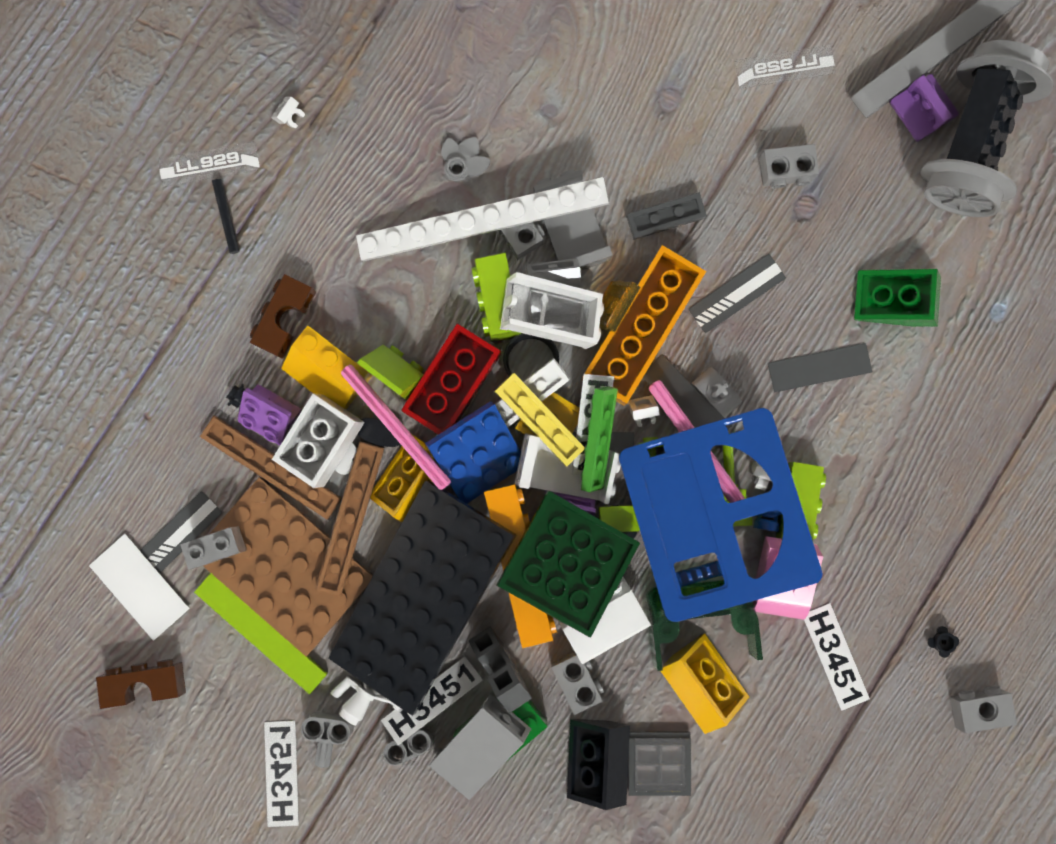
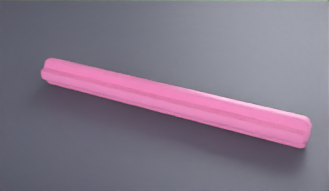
M352 365L346 366L341 371V375L438 489L443 490L451 483L447 475Z
M658 380L651 384L649 391L677 430L682 432L694 428L662 381ZM711 451L719 483L729 503L745 499Z

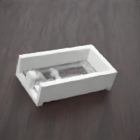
M516 272L507 278L500 329L571 344L583 349L590 348L597 344L601 336L599 324L600 317L604 311V304L602 303L603 294Z

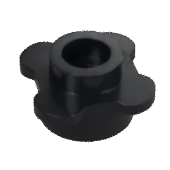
M244 384L240 387L235 385L226 396L230 400L227 404L228 406L232 404L238 408L241 405L243 391L245 390L243 388Z
M944 626L938 627L937 633L928 639V646L935 648L943 658L949 657L950 653L959 645L958 637L950 634Z

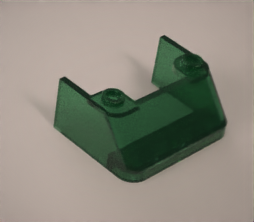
M724 579L697 582L681 587V592L684 596L723 586L725 582ZM655 586L646 594L648 621L651 624L649 626L652 663L657 671H663L660 644L673 642L678 637L680 629L679 622H672L665 616L658 589ZM753 601L690 618L730 615L734 630L740 634L747 635L749 654L756 660H763L759 620Z

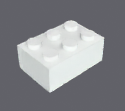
M313 393L272 460L311 487H324L365 422L325 395Z

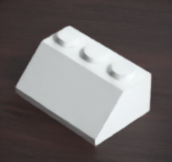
M622 577L591 638L558 620L582 664L651 626L624 577Z

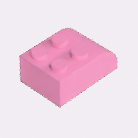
M765 536L756 578L762 576L772 566L778 555L782 539ZM814 544L821 566L823 555L818 546ZM816 584L752 601L749 608L753 612L804 620L810 611Z

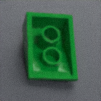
M938 269L858 270L854 320L911 327H938L941 276Z

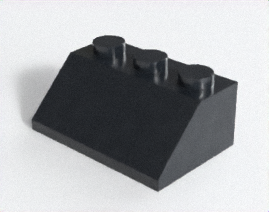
M570 719L568 799L603 810L627 805L630 725L607 720Z

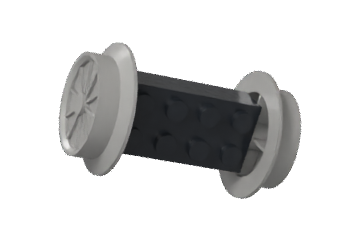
M993 40L980 44L975 49L973 56L960 62L956 72L957 77L971 91L947 159L933 160L922 166L921 176L928 183L924 195L929 202L955 214L970 217H989L997 214L1001 202L1015 197L1017 186L1009 177L998 171V163L1000 157L1005 155L1006 140L1008 134L1013 132L1015 126L1014 117L1017 110L1021 109L1023 103L1035 102L1046 98L1053 90V79L1047 73L1049 60L1040 50L1016 41Z

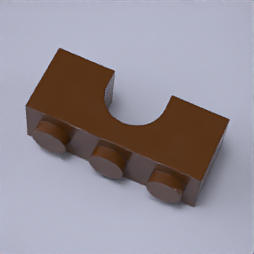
M285 274L282 279L276 281L273 288L274 295L270 302L267 301L261 312L263 317L259 325L256 324L251 330L250 338L252 339L249 342L283 359L294 336L283 331L281 328L280 320L282 315L289 310H297L306 314L316 294L312 287Z
M173 659L158 661L157 666L148 667L147 663L135 664L131 666V670L122 671V667L105 669V674L96 677L100 709L124 706L135 701L134 688L137 682L144 683L149 687L152 701L178 698L186 693L182 662L173 663Z

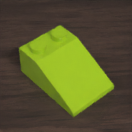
M383 344L360 358L357 362L405 400H408L424 374L422 372L425 370L413 360L409 364L402 359L404 353L393 345L388 348Z

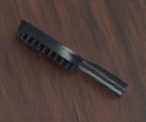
M361 419L365 422L358 432L361 438L385 447L400 445L380 419Z

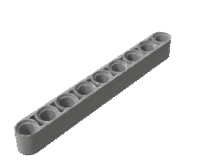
M979 0L859 90L851 100L865 118L870 117L890 102L891 99L906 90L916 79L926 75L1024 0Z

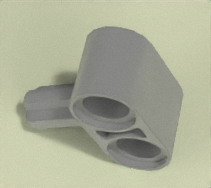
M712 367L707 368L691 383L724 418L742 403L737 393Z
M324 712L310 714L301 725L303 737L307 740L318 742L315 766L320 768L330 766L333 744L345 743L354 731V725L344 720L340 715ZM317 721L321 726V730L319 732L313 731L309 726V722ZM341 724L345 726L347 734H337L335 725Z
M419 729L398 745L403 750V756L400 760L395 759L391 753L393 746L397 745L395 740L390 742L384 748V759L388 764L397 766L424 754L434 745L432 732L428 729ZM418 734L424 735L427 739V745L423 749L415 744V738Z

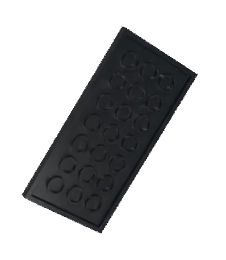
M426 480L328 659L413 716L418 711L516 534L446 490L438 489L430 480Z

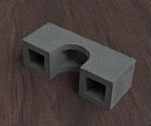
M491 627L468 640L477 659L489 675L487 679L497 699L509 713L532 699L507 649Z

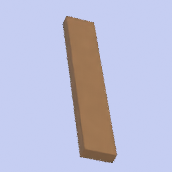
M213 415L199 436L327 520L330 519L342 500V497L325 486L313 488L273 461L272 458L275 455L273 452Z
M359 442L315 588L317 592L339 598L342 596L385 450L383 447Z

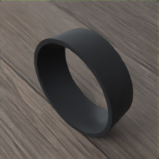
M524 333L511 339L503 355L504 368L508 376H510L512 373L509 368V355L513 347L523 340L536 339L542 341L550 348L553 358L559 364V352L552 340Z

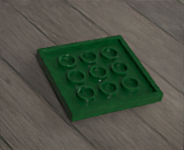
M547 491L496 586L591 638L640 542L553 492Z

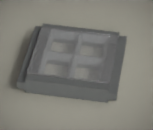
M630 731L628 759L629 796H691L690 731Z

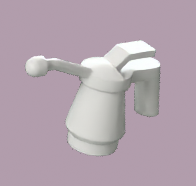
M349 676L330 692L331 695L339 698L350 687L357 691L342 706V710L339 713L344 720L355 726L363 719L370 701L374 699L390 703L395 710L401 709L387 698L375 695L365 683H363V687Z

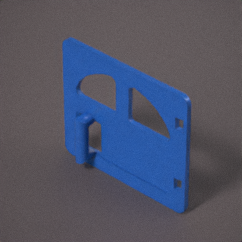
M759 408L632 446L620 453L619 460L664 613L668 620L672 622L683 621L810 586L821 580L823 573L773 415L768 409ZM743 421L744 430L729 434L726 425ZM663 445L664 454L650 457L647 449ZM716 445H725L736 448L750 456L769 476L773 484L771 491L727 503L724 499L711 457V449ZM773 510L779 511L783 515V537L778 555L766 573L759 578H751L747 573L733 524L735 521ZM712 552L717 555V561L675 572L674 564L676 562ZM719 576L724 578V585L688 596H684L681 592V587Z

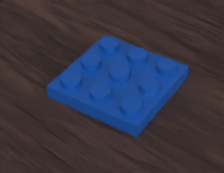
M492 401L425 443L438 466L451 480L449 485L457 498L466 504L515 473L518 469L521 455L520 449Z

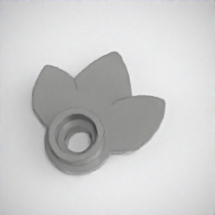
M476 137L466 139L459 145L451 138H447L442 146L441 154L446 162L444 172L446 177L453 182L463 181L467 176L477 177L483 174L490 165L489 158L479 156V143ZM459 166L462 170L456 174L452 169Z

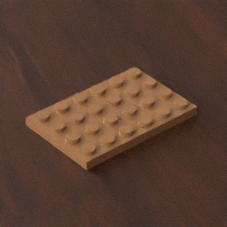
M259 477L210 532L212 534L230 527L239 526L247 551L204 565V567L307 657L364 592L373 574L356 559L352 558L341 598L315 591L330 537L262 477Z

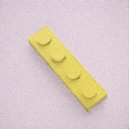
M512 373L494 391L531 431L540 437V440L565 466H568L585 449L515 373Z

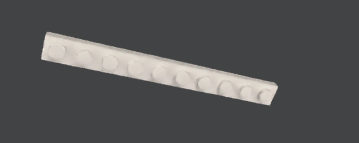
M604 177L360 234L356 235L361 261H368L609 205Z

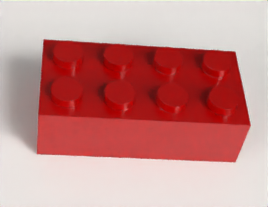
M456 324L401 411L439 435L459 422L500 358L501 351L461 325Z

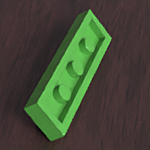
M610 386L595 388L592 396V413L588 423L589 435L585 447L584 469L581 474V490L589 493L604 488L618 388Z

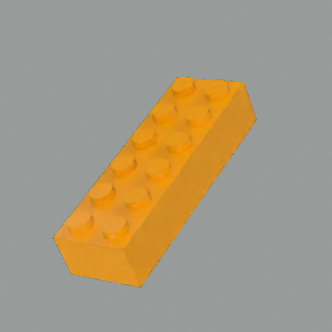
M662 245L584 374L614 376L613 387L618 388L616 402L625 406L707 271Z
M515 484L484 492L490 519L516 534L501 562L503 571L530 523L528 513L522 514L521 505L525 504L522 488L516 489ZM509 593L522 648L553 641L552 634L557 633L554 618Z

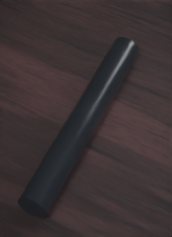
M222 179L212 180V185L229 253L236 254L240 251Z

